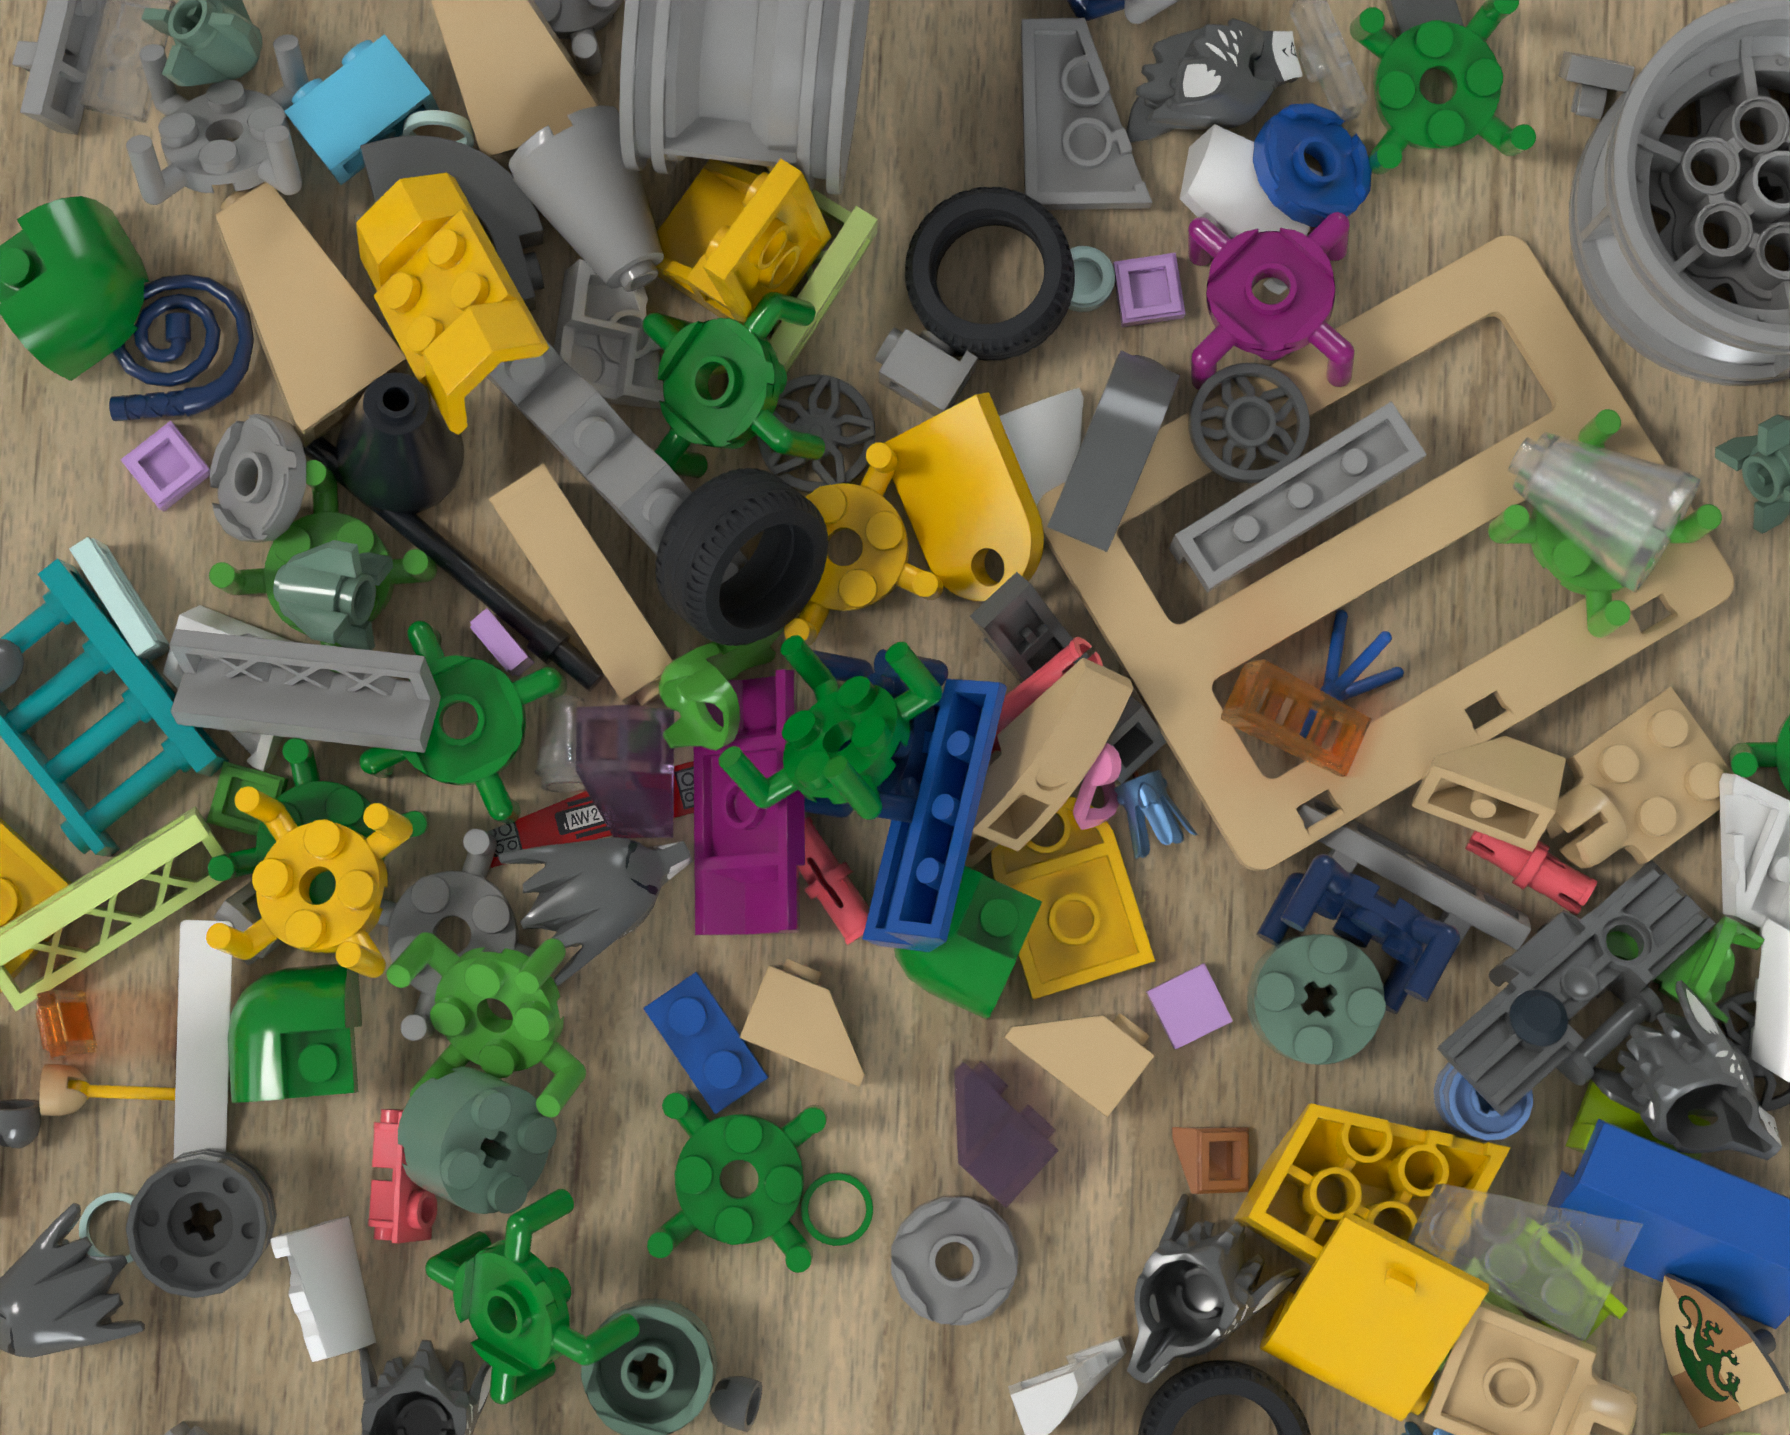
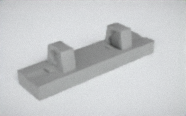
M111 0L47 1L38 42L18 41L12 64L14 66L21 67L30 72L20 113L43 123L46 127L56 132L78 135Z
M1316 798L1296 808L1304 822L1305 829L1337 811ZM1356 820L1350 821L1318 840L1332 848L1328 855L1333 857L1348 872L1352 873L1359 863L1443 909L1438 921L1452 925L1458 930L1460 934L1458 946L1471 925L1516 950L1521 948L1531 931L1527 914Z

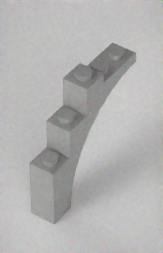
M548 342L547 344L550 348L540 357L501 362L486 377L552 443L657 555L665 528L678 507L692 493L690 489L660 456L631 431L599 392L571 368ZM740 550L728 565L721 584L733 577L748 562V559Z

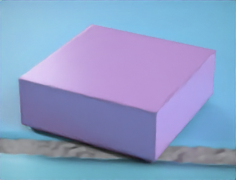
M1176 253L1113 262L1115 288L1122 327L1184 318L1186 313Z
M169 421L121 459L122 463L148 496L163 512L210 476L209 466L172 421Z
M488 608L470 621L472 631L512 676H520L535 663Z
M1205 963L1145 991L1174 1049H1178L1233 1022Z

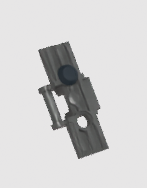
M1651 859L1582 919L1563 910L1544 923L1538 929L1537 934L1519 950L1497 964L1489 972L1490 981L1497 987H1500L1504 982L1509 984L1442 1042L1437 1049L1501 1116L1555 1068L1571 1082L1582 1086L1594 1076L1593 1067L1630 1035L1629 1030L1633 1026L1641 1025L1644 1021L1652 1023L1658 1019L1657 1014L1664 1012L1660 998L1648 985L1712 929L1716 923ZM1617 931L1627 933L1637 943L1638 957L1626 961L1615 957L1607 948V934ZM1611 991L1624 1005L1584 1040L1568 1024L1569 1021L1595 997L1599 998L1605 992Z

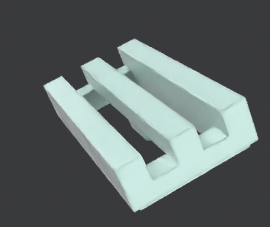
M86 537L69 548L136 656L152 662L168 652L169 643L108 546L94 538Z

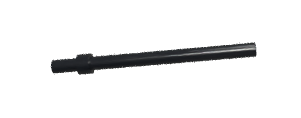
M321 436L311 442L306 448L303 446L306 456L326 466L334 474L336 480L348 490L338 470L336 447ZM371 509L529 641L527 649L545 664L553 661L589 692L602 680L604 673L600 667L569 642L571 635L552 619H549L547 622L543 621L418 515L402 514V512L382 509L380 512Z

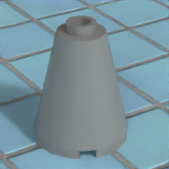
M603 105L582 109L567 115L573 126L554 135L549 125L536 132L517 149L509 160L508 167L512 172L511 175L516 185L608 287H623L626 292L635 291L646 286L658 276L659 272L656 266L664 259L639 170L626 169L624 166L620 144L618 110L614 106Z

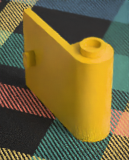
M1346 1211L1297 1292L1294 1294L1287 1291L1278 1303L1264 1331L1260 1350L1401 1422L1410 1412L1418 1416L1424 1410L1435 1384L1432 1377L1489 1292V1284Z

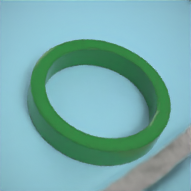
M840 1172L828 1173L817 1178L807 1188L801 1203V1216L806 1229L815 1239L827 1245L842 1246L856 1241L866 1232L873 1216V1202L866 1186L856 1177ZM835 1180L845 1181L855 1186L862 1194L866 1205V1214L861 1226L852 1234L839 1238L829 1237L818 1231L811 1222L808 1210L809 1201L814 1191L822 1184Z

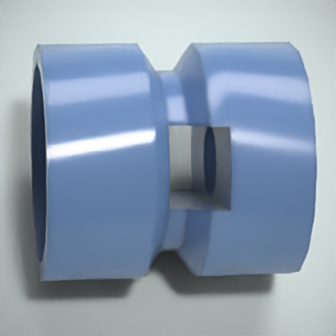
M1448 1062L1438 1074L1434 1086L1435 1107L1442 1120L1453 1130L1483 1140H1500L1518 1132L1529 1119L1533 1106V1092L1531 1090L1501 1116Z

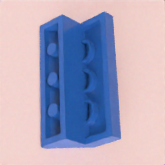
M946 679L942 698L937 704L933 705L935 714L934 732L925 731L922 752L928 753L912 823L891 820L863 940L876 946L930 952L947 941L1007 686L1001 682Z
M1598 1118L1575 1175L1563 1170L1561 1171L1539 1226L1549 1236L1660 1282H1663L1664 1275L1668 1273L1702 1288L1717 1300L1720 1299L1721 1303L1731 1311L1777 1329L1790 1315V1198Z

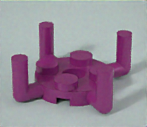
M1340 212L1331 213L1308 236L1296 230L1280 228V232H1259V229L1245 231L1230 239L1207 218L1198 217L1191 221L1188 227V257L1190 261L1197 266H1204L1214 258L1207 281L1206 303L1209 315L1216 328L1193 350L1191 355V381L1197 390L1201 388L1209 377L1217 372V362L1233 346L1256 354L1266 360H1277L1311 343L1328 358L1326 376L1331 385L1343 387L1351 381L1355 356L1354 347L1328 324L1335 303V280L1330 261L1343 259L1348 248L1350 221L1345 214ZM1276 278L1286 284L1289 294L1280 303L1265 304L1254 296L1252 290L1260 280Z

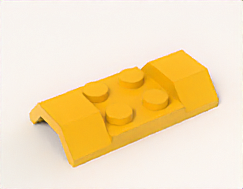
M446 172L399 179L356 222L360 259L377 290L373 296L417 380L428 387L449 430L459 435L468 427L464 398L501 362L540 357L550 347L457 180Z

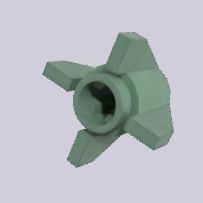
M180 0L172 11L168 9L145 8L141 20L157 31L173 37L175 45H172L162 75L179 86L218 83L226 79L235 80L251 71L259 60L262 49V35L259 28L252 24L242 0Z
M1777 414L1758 424V435L1735 437L1715 447V458L1736 471L1742 469L1743 479L1748 490L1759 500L1754 503L1753 529L1762 534L1780 525L1790 514V416Z
M332 540L292 556L287 564L281 566L274 580V597L279 602L283 615L293 621L311 639L332 644L337 642L345 648L373 650L375 641L371 621L367 620L374 607L375 585L379 586L393 568L392 557L370 552L359 554L357 544Z

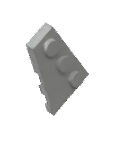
M1085 18L1022 19L1021 67L1024 194L1041 203L1047 210L1150 208L1152 200L1145 181L1142 182L1132 154L1133 148L1126 129L1122 127L1110 94L1108 80Z

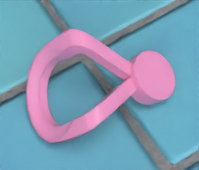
M1109 743L1105 744L1101 753L1085 775L1074 805L1073 816L1081 830L1104 823L1115 815L1119 806L1117 801L1118 795L1114 790L1116 788L1114 782L1121 772V759L1118 751ZM1097 786H1101L1104 793V805L1102 808H1090Z

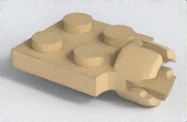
M1668 687L1566 759V763L1573 772L1575 782L1570 790L1558 798L1556 812L1546 827V832L1552 840L1564 830L1569 833L1579 826L1583 830L1581 834L1558 849L1570 863L1580 869L1598 865L1623 848L1632 854L1640 865L1649 862L1719 811V781L1723 773L1733 774V772L1673 688Z
M1482 1301L1449 1351L1425 1411L1423 1422L1454 1435H1630L1636 1421L1638 1404L1637 1397L1632 1391L1600 1379L1594 1373L1592 1365L1597 1355L1596 1346Z

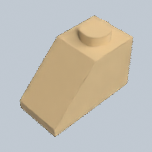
M1502 736L1437 755L1414 795L1411 807L1532 852L1556 812L1566 758L1508 736Z
M787 958L782 970L769 965L739 1038L860 1087L865 1072L830 989L818 985L822 972Z
M1120 1013L1113 1022L1103 1015H1093L1010 1026L1002 1036L1107 1118L1155 1056L1143 1047L1150 1036Z

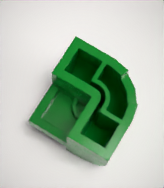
M84 196L60 198L27 212L17 218L23 230L0 245V315L24 347L41 364L70 381L121 347L138 330L134 323L144 303V283L150 282L141 257L113 211L97 200Z
M964 866L947 941L930 952L894 948L895 958L908 979L926 992L988 1020L1013 970L1017 956L1042 901Z
M339 964L285 968L262 975L243 990L231 1011L227 1037L232 1103L359 1092L354 1027L362 1026L359 973L342 967Z

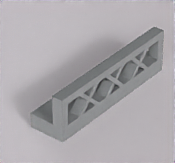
M1391 401L1175 534L1169 550L1178 564L1184 561L1188 562L1208 593L1419 463L1427 454Z
M175 629L169 646L183 671V676L171 708V713L178 725L425 753L441 699L425 656ZM200 655L211 656L215 659L201 658ZM331 670H336L340 673H334ZM393 677L410 678V681L396 680Z

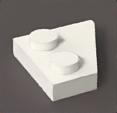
M1723 773L1719 781L1723 914L1760 931V926L1766 917L1790 930V800L1736 774Z

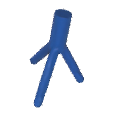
M1338 610L1334 619L1323 686L1289 726L1309 742L1343 701L1402 678L1404 675L1403 669L1401 667H1394L1354 682L1391 642L1392 635L1390 632H1381L1338 678L1348 614L1345 610Z

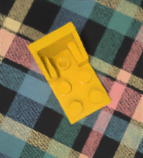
M780 158L770 173L763 172L758 175L719 160L709 159L657 231L664 259L656 266V269L659 272V278L719 318H730L745 323L766 293L778 292L790 295L832 236L803 173Z

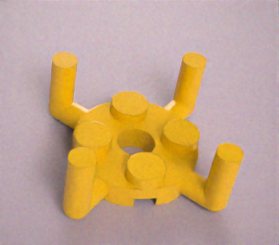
M874 443L867 449L866 459L870 466L861 485L848 483L820 486L806 496L824 518L827 526L828 541H830L835 533L841 530H852L860 536L863 549L859 559L847 566L835 564L829 554H827L824 572L814 594L802 609L799 618H794L784 627L786 639L799 635L810 646L816 641L830 609L844 612L868 607L888 596L896 586L926 600H935L943 593V583L940 578L931 572L924 571L908 563L909 545L905 526L894 506L883 497L898 465L897 455L886 444Z
M246 786L241 788L235 796L236 807L240 811L264 822L276 840V843L269 850L265 859L255 867L252 875V884L256 891L257 904L262 918L244 932L223 923L213 924L206 934L208 945L239 959L248 960L276 939H280L282 942L303 951L336 953V960L339 965L366 977L376 978L382 975L386 968V961L369 936V933L379 921L383 911L380 904L384 886H388V873L383 858L410 838L413 832L411 821L381 803H373L365 809L363 815L365 824L375 830L367 838L344 825L326 819L316 820L298 827L280 801L253 787ZM331 871L336 880L334 894L327 902L314 905L309 896L310 884L318 874Z

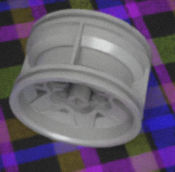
M625 0L619 98L620 144L625 168L641 171L644 169L648 158H651L655 172L671 174L677 161L681 162L688 156L766 166L771 172L781 158L803 173L811 191L814 188L816 178L826 179L827 193L841 195L853 138L870 0Z
M1738 0L1708 12L1677 32L1657 51L1635 78L1629 90L1617 99L1599 121L1585 144L1572 181L1569 200L1571 248L1577 271L1595 308L1622 340L1642 356L1662 368L1701 382L1725 386H1752L1790 379V121L1785 108L1778 101L1772 99L1767 90H1778L1790 94V0ZM1695 102L1697 137L1662 134L1668 122L1675 114ZM1740 121L1756 123L1764 134V144L1755 145L1748 142L1740 131ZM1702 161L1710 165L1715 172L1716 184L1708 186L1699 183L1692 175L1691 162ZM1651 210L1663 215L1667 220L1666 226L1659 234L1656 230ZM1704 223H1714L1724 229L1728 236L1727 249L1715 248L1706 241L1703 234ZM1766 245L1778 246L1786 253L1789 260L1787 271H1779L1769 265L1765 258ZM1719 286L1727 288L1732 303L1711 294L1710 291Z

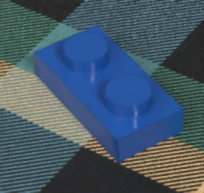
M698 972L693 973L643 1008L715 1114L769 1078L746 1042L739 1038L740 1033Z

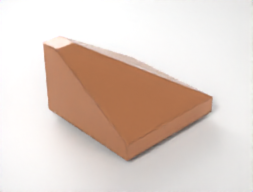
M1172 1127V1139L1192 1194L1249 1192V1127Z

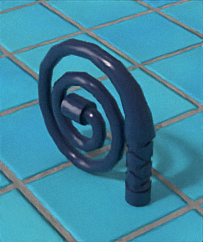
M188 274L163 276L144 285V301L166 290L189 288L209 292L225 303L235 317L239 340L229 367L219 378L204 386L190 387L179 391H168L167 393L156 392L146 393L145 395L111 396L109 411L113 421L137 420L142 417L144 419L160 418L164 415L167 417L186 414L190 417L209 410L234 393L249 369L254 344L250 313L234 291L209 277ZM174 294L160 297L143 308L135 323V326L138 327V330L134 333L136 347L147 360L166 363L176 361L181 357L186 349V343L191 341V316L187 313H169L165 315L166 342L171 343V346L163 350L155 348L149 342L148 329L153 320L164 312L175 309L190 310L199 316L206 329L205 344L198 358L184 369L170 373L153 372L135 362L127 351L125 343L112 353L128 375L147 385L173 387L189 383L208 369L219 349L221 329L213 310L197 297Z

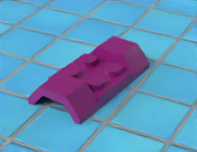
M781 669L776 670V676L729 680L728 682L737 695L740 707V723L734 741L718 750L693 746L695 935L800 933L798 866L805 865L804 795L797 790L770 808H759L720 767L718 762L720 755L726 749L737 746L766 778L784 768L783 754L786 741L782 737V729L789 717L798 712L797 675L794 670ZM705 703L711 717L718 725L724 727L723 712L715 704Z

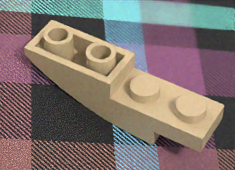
M1082 658L997 735L1002 755L987 769L965 866L972 868L998 844L1019 851L1063 806L1101 753L1118 723L1133 691L1131 679Z

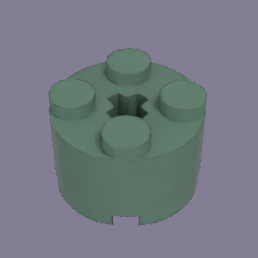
M1311 934L1295 936L1272 946L1255 964L1248 986L1247 1012L1253 1029L1259 1038L1274 1052L1291 1060L1307 1064H1333L1357 1054L1373 1038L1386 1011L1383 984L1373 962L1360 948L1345 939L1333 935ZM1307 984L1313 988H1326L1328 995L1322 1000L1326 1009L1322 1014L1315 1010L1303 1011L1301 1004L1308 998L1307 992L1304 990Z
M462 1066L451 1069L455 1072L439 1080L434 1077L430 1078L411 1096L399 1122L398 1144L404 1147L407 1165L403 1163L402 1165L407 1176L419 1187L467 1211L478 1214L495 1212L509 1214L515 1212L524 1204L527 1193L535 1185L544 1169L549 1150L554 1145L557 1137V1128L554 1121L538 1111L536 1107L537 1099L532 1094L478 1069Z
M658 1298L633 1301L615 1310L599 1328L620 1315L628 1313L639 1324L638 1336L589 1366L582 1365L581 1380L590 1404L598 1417L610 1429L621 1435H668L690 1423L698 1416L707 1402L717 1373L716 1348L708 1327L696 1314L681 1304ZM648 1353L659 1356L658 1366L667 1370V1374H657L652 1383L642 1380L643 1369L640 1366L634 1365V1360L643 1361Z

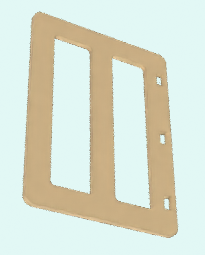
M1511 235L1497 237L1336 328L1335 330L1348 340L1355 350L1352 378L1346 386L1335 387L1328 382L1326 376L1328 358L1311 343L1272 364L1270 367L1286 375L1298 387L1307 404L1310 418L1484 318L1496 317L1503 323L1552 403L1551 412L1187 622L1175 624L1167 618L1120 540L1118 529L1108 552H1105L1047 527L1065 482L1045 493L1038 502L1037 508L1043 524L1044 539L1125 674L1131 679L1134 689L1159 727L1161 734L1236 859L1247 869L1265 871L1276 866L1422 780L1435 756L1492 739L1723 603L1733 591V573L1709 534L1694 543H1661L1658 555L1650 570L1629 586L1612 593V601L1620 600L1625 602L1629 606L1630 612L1659 597L1671 615L1644 631H1640L1639 625L1631 613L1628 622L1603 638L1593 636L1587 628L1585 597L1281 776L1270 779L1263 776L1214 696L1212 691L1213 682L1497 518L1509 506L1519 505L1544 491L1562 475L1580 468L1579 432L1600 411L1605 409L1613 410L1618 413L1621 419L1619 430L1605 442L1606 466L1619 469L1629 475H1635L1645 480L1651 489L1652 497L1658 507L1661 518H1686L1694 512L1531 249L1518 237ZM1252 376L1248 378L1255 388V396L1260 397L1265 391L1278 388L1265 379ZM1237 385L1231 388V395L1234 400L1244 396ZM1219 394L1203 403L1202 410L1215 406L1228 408L1222 403V395ZM1286 396L1268 403L1274 412L1277 413L1289 398ZM1292 408L1282 422L1276 423V426L1283 427L1286 431L1297 425V418L1294 408ZM1189 412L1159 429L1118 528L1214 473L1200 459L1193 447L1188 427ZM1214 418L1201 422V426L1220 430L1223 429V420ZM1204 438L1211 451L1222 460V448L1228 439L1224 438L1213 441ZM1235 446L1232 449V462L1244 456L1245 450ZM1493 693L1506 712L1474 730L1473 723L1465 709ZM1326 791L1333 805L1339 810L1305 829L1304 822L1296 808Z

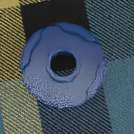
M1313 103L1291 104L1264 123L1254 140L1253 164L1260 186L1275 207L1294 221L1311 227H1317L1331 213L1340 212L1349 217L1357 210L1358 206L1365 201L1370 192L1372 169L1366 147L1357 133L1351 137L1347 130L1341 126L1345 120L1334 111ZM1304 153L1310 154L1317 159L1321 165L1323 176H1319L1309 169L1304 159Z

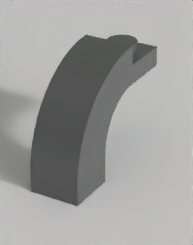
M400 136L360 145L375 203L402 178L446 172L455 177L529 311L536 310L534 291L545 288L535 251L524 254L522 249L543 244V227L532 202L513 181V176L506 169L484 153L468 145L434 136Z
M1120 351L1047 526L1048 528L1108 552L1154 444L1180 375L1167 370L1162 364L1151 358Z
M1018 572L1010 577L970 615L971 619L985 635L984 641L1020 683L1050 661L1051 658L1073 640L1031 583ZM1086 652L1083 653L1081 657L1073 662L1074 665L1082 658H1089V655ZM1131 695L1118 723L1106 742L1115 747L1121 759V772L1117 780L1123 784L1166 743L1159 727L1149 713Z

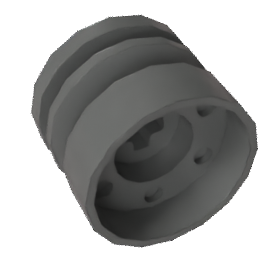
M214 1148L185 1152L151 1175L132 1200L126 1224L130 1255L145 1278L167 1293L191 1298L223 1293L247 1277L271 1242L270 1239L273 1236L277 1217L272 1188L259 1168L237 1153ZM202 1202L207 1211L215 1209L220 1211L222 1218L214 1225V1233H210L206 1225H199L197 1227L193 1225L191 1218L199 1211L198 1203Z

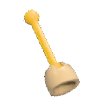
M44 1064L40 1080L39 1107L41 1115L64 1116L74 1114L84 1106L89 1098L175 1101L176 1088L90 1085L85 1075L75 1067L65 1064Z

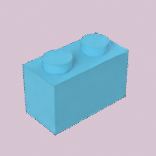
M385 34L374 43L371 40H365L353 47L342 59L343 66L324 81L321 78H317L305 84L293 96V105L284 111L294 127L340 185L344 184L365 167L360 145L403 136L404 121L409 115L425 110H440L432 93Z

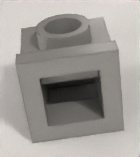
M894 327L880 347L875 360L882 364L879 370L880 384L929 414L936 416L953 407L975 372L978 357L966 351L961 361H958L952 357L955 350L938 339L930 331L923 330L920 336L908 329L901 332Z

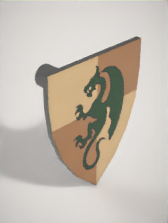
M1669 1273L1664 1275L1659 1304L1661 1340L1669 1371L1699 1429L1790 1391L1769 1356L1776 1348V1341L1768 1330L1758 1329L1752 1332L1727 1306L1721 1303L1720 1299L1717 1300L1702 1288Z

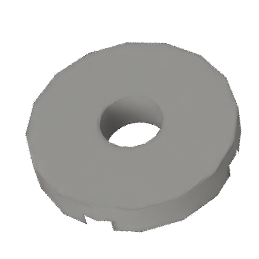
M263 414L247 415L249 416L248 420L245 422L236 421L226 430L215 449L210 468V487L218 488L220 504L212 503L213 511L224 531L240 541L256 543L274 541L289 529L300 510L306 488V457L301 439L290 423L276 416ZM258 470V481L255 487V477Z
M940 1196L919 1205L900 1224L891 1246V1274L900 1297L919 1316L940 1324L969 1325L990 1316L1009 1297L1017 1276L1018 1248L1008 1224L991 1206L968 1196ZM959 1242L971 1250L973 1264L965 1276L948 1278L937 1269L935 1264L936 1255L939 1249L947 1243Z

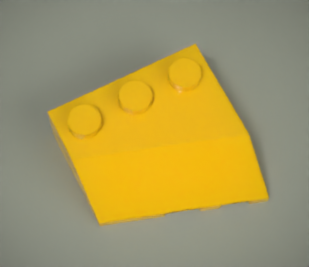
M1310 1103L1263 1165L1233 1220L1239 1221L1245 1227L1313 1266L1343 1215L1348 1211L1449 1263L1511 1147L1489 1142L1482 1143L1455 1137L1448 1133L1423 1130L1388 1122L1385 1119Z

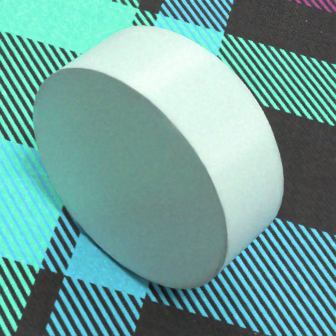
M1077 246L1070 249L1075 270V285L1069 309L1077 312H1089L1101 307L1109 299L1115 283V271L1110 259L1102 251L1090 246Z

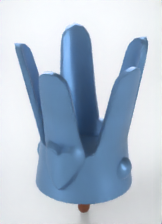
M1136 770L1132 774V780L1114 788L1118 795V803L1123 805L1127 812L1135 859L1139 857L1145 858L1150 851L1145 816L1158 840L1164 845H1170L1172 842L1178 844L1184 840L1183 833L1173 813L1190 834L1198 835L1167 794V781L1162 777L1161 770H1156L1140 777Z

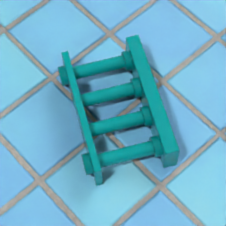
M57 558L37 574L49 588V591L42 596L45 603L0 639L13 642L24 653L61 622L69 625L75 621L89 640L82 645L84 649L82 654L12 710H9L0 699V736L67 820L60 824V827L72 844L83 854L92 850L95 855L111 857L120 848L106 832L109 826L180 769L187 773L193 768L196 773L211 777L222 768L224 761L229 762L230 760L203 727L177 724L171 713L176 693L148 659L145 660L142 657L136 656L103 602L75 567ZM114 669L129 688L121 694L124 701L49 760L27 733V730L99 672L102 671L107 675ZM154 719L168 737L161 743L164 750L91 809H88L66 780L140 720L147 724Z

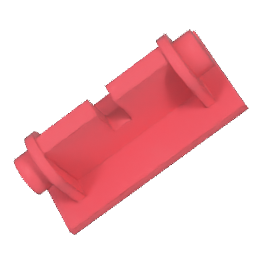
M381 1109L380 1121L374 1122L372 1167L391 1168L393 1173L392 1180H371L368 1226L374 1227V1239L392 1240V1243L431 1240L432 1225L437 1215V1199L435 1194L416 1185L407 1176L402 1163L405 1165L407 1163L404 1147L398 1144V1127L404 1110Z

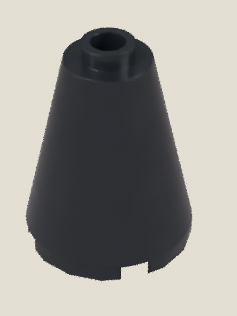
M388 373L378 377L368 386L345 420L337 439L336 459L338 470L349 492L365 506L380 512L382 509L402 512V514H417L438 505L455 488L463 465L464 444L461 433L457 435L449 430L431 393L420 381L408 374Z

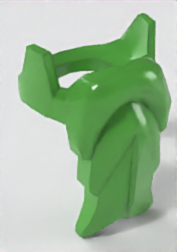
M784 627L762 640L747 645L727 646L712 641L687 652L665 667L659 682V695L668 708L679 712L681 716L663 732V737L671 749L702 746L710 750H718L734 741L740 723V707L737 695L728 681L746 669L771 662L776 655L771 645L782 634ZM705 703L715 704L723 712L724 727L718 725L711 717Z
M1724 916L1711 932H1707L1653 982L1659 984L1658 991L1674 1002L1680 1003L1675 988L1676 982L1682 980L1697 995L1713 1018L1726 1024L1729 1018L1715 1003L1722 998L1726 991V984L1731 980L1734 971L1735 957L1730 946L1733 943L1758 950L1765 939L1739 922ZM1617 931L1607 934V948L1615 957L1625 961L1638 957L1637 943L1627 933Z

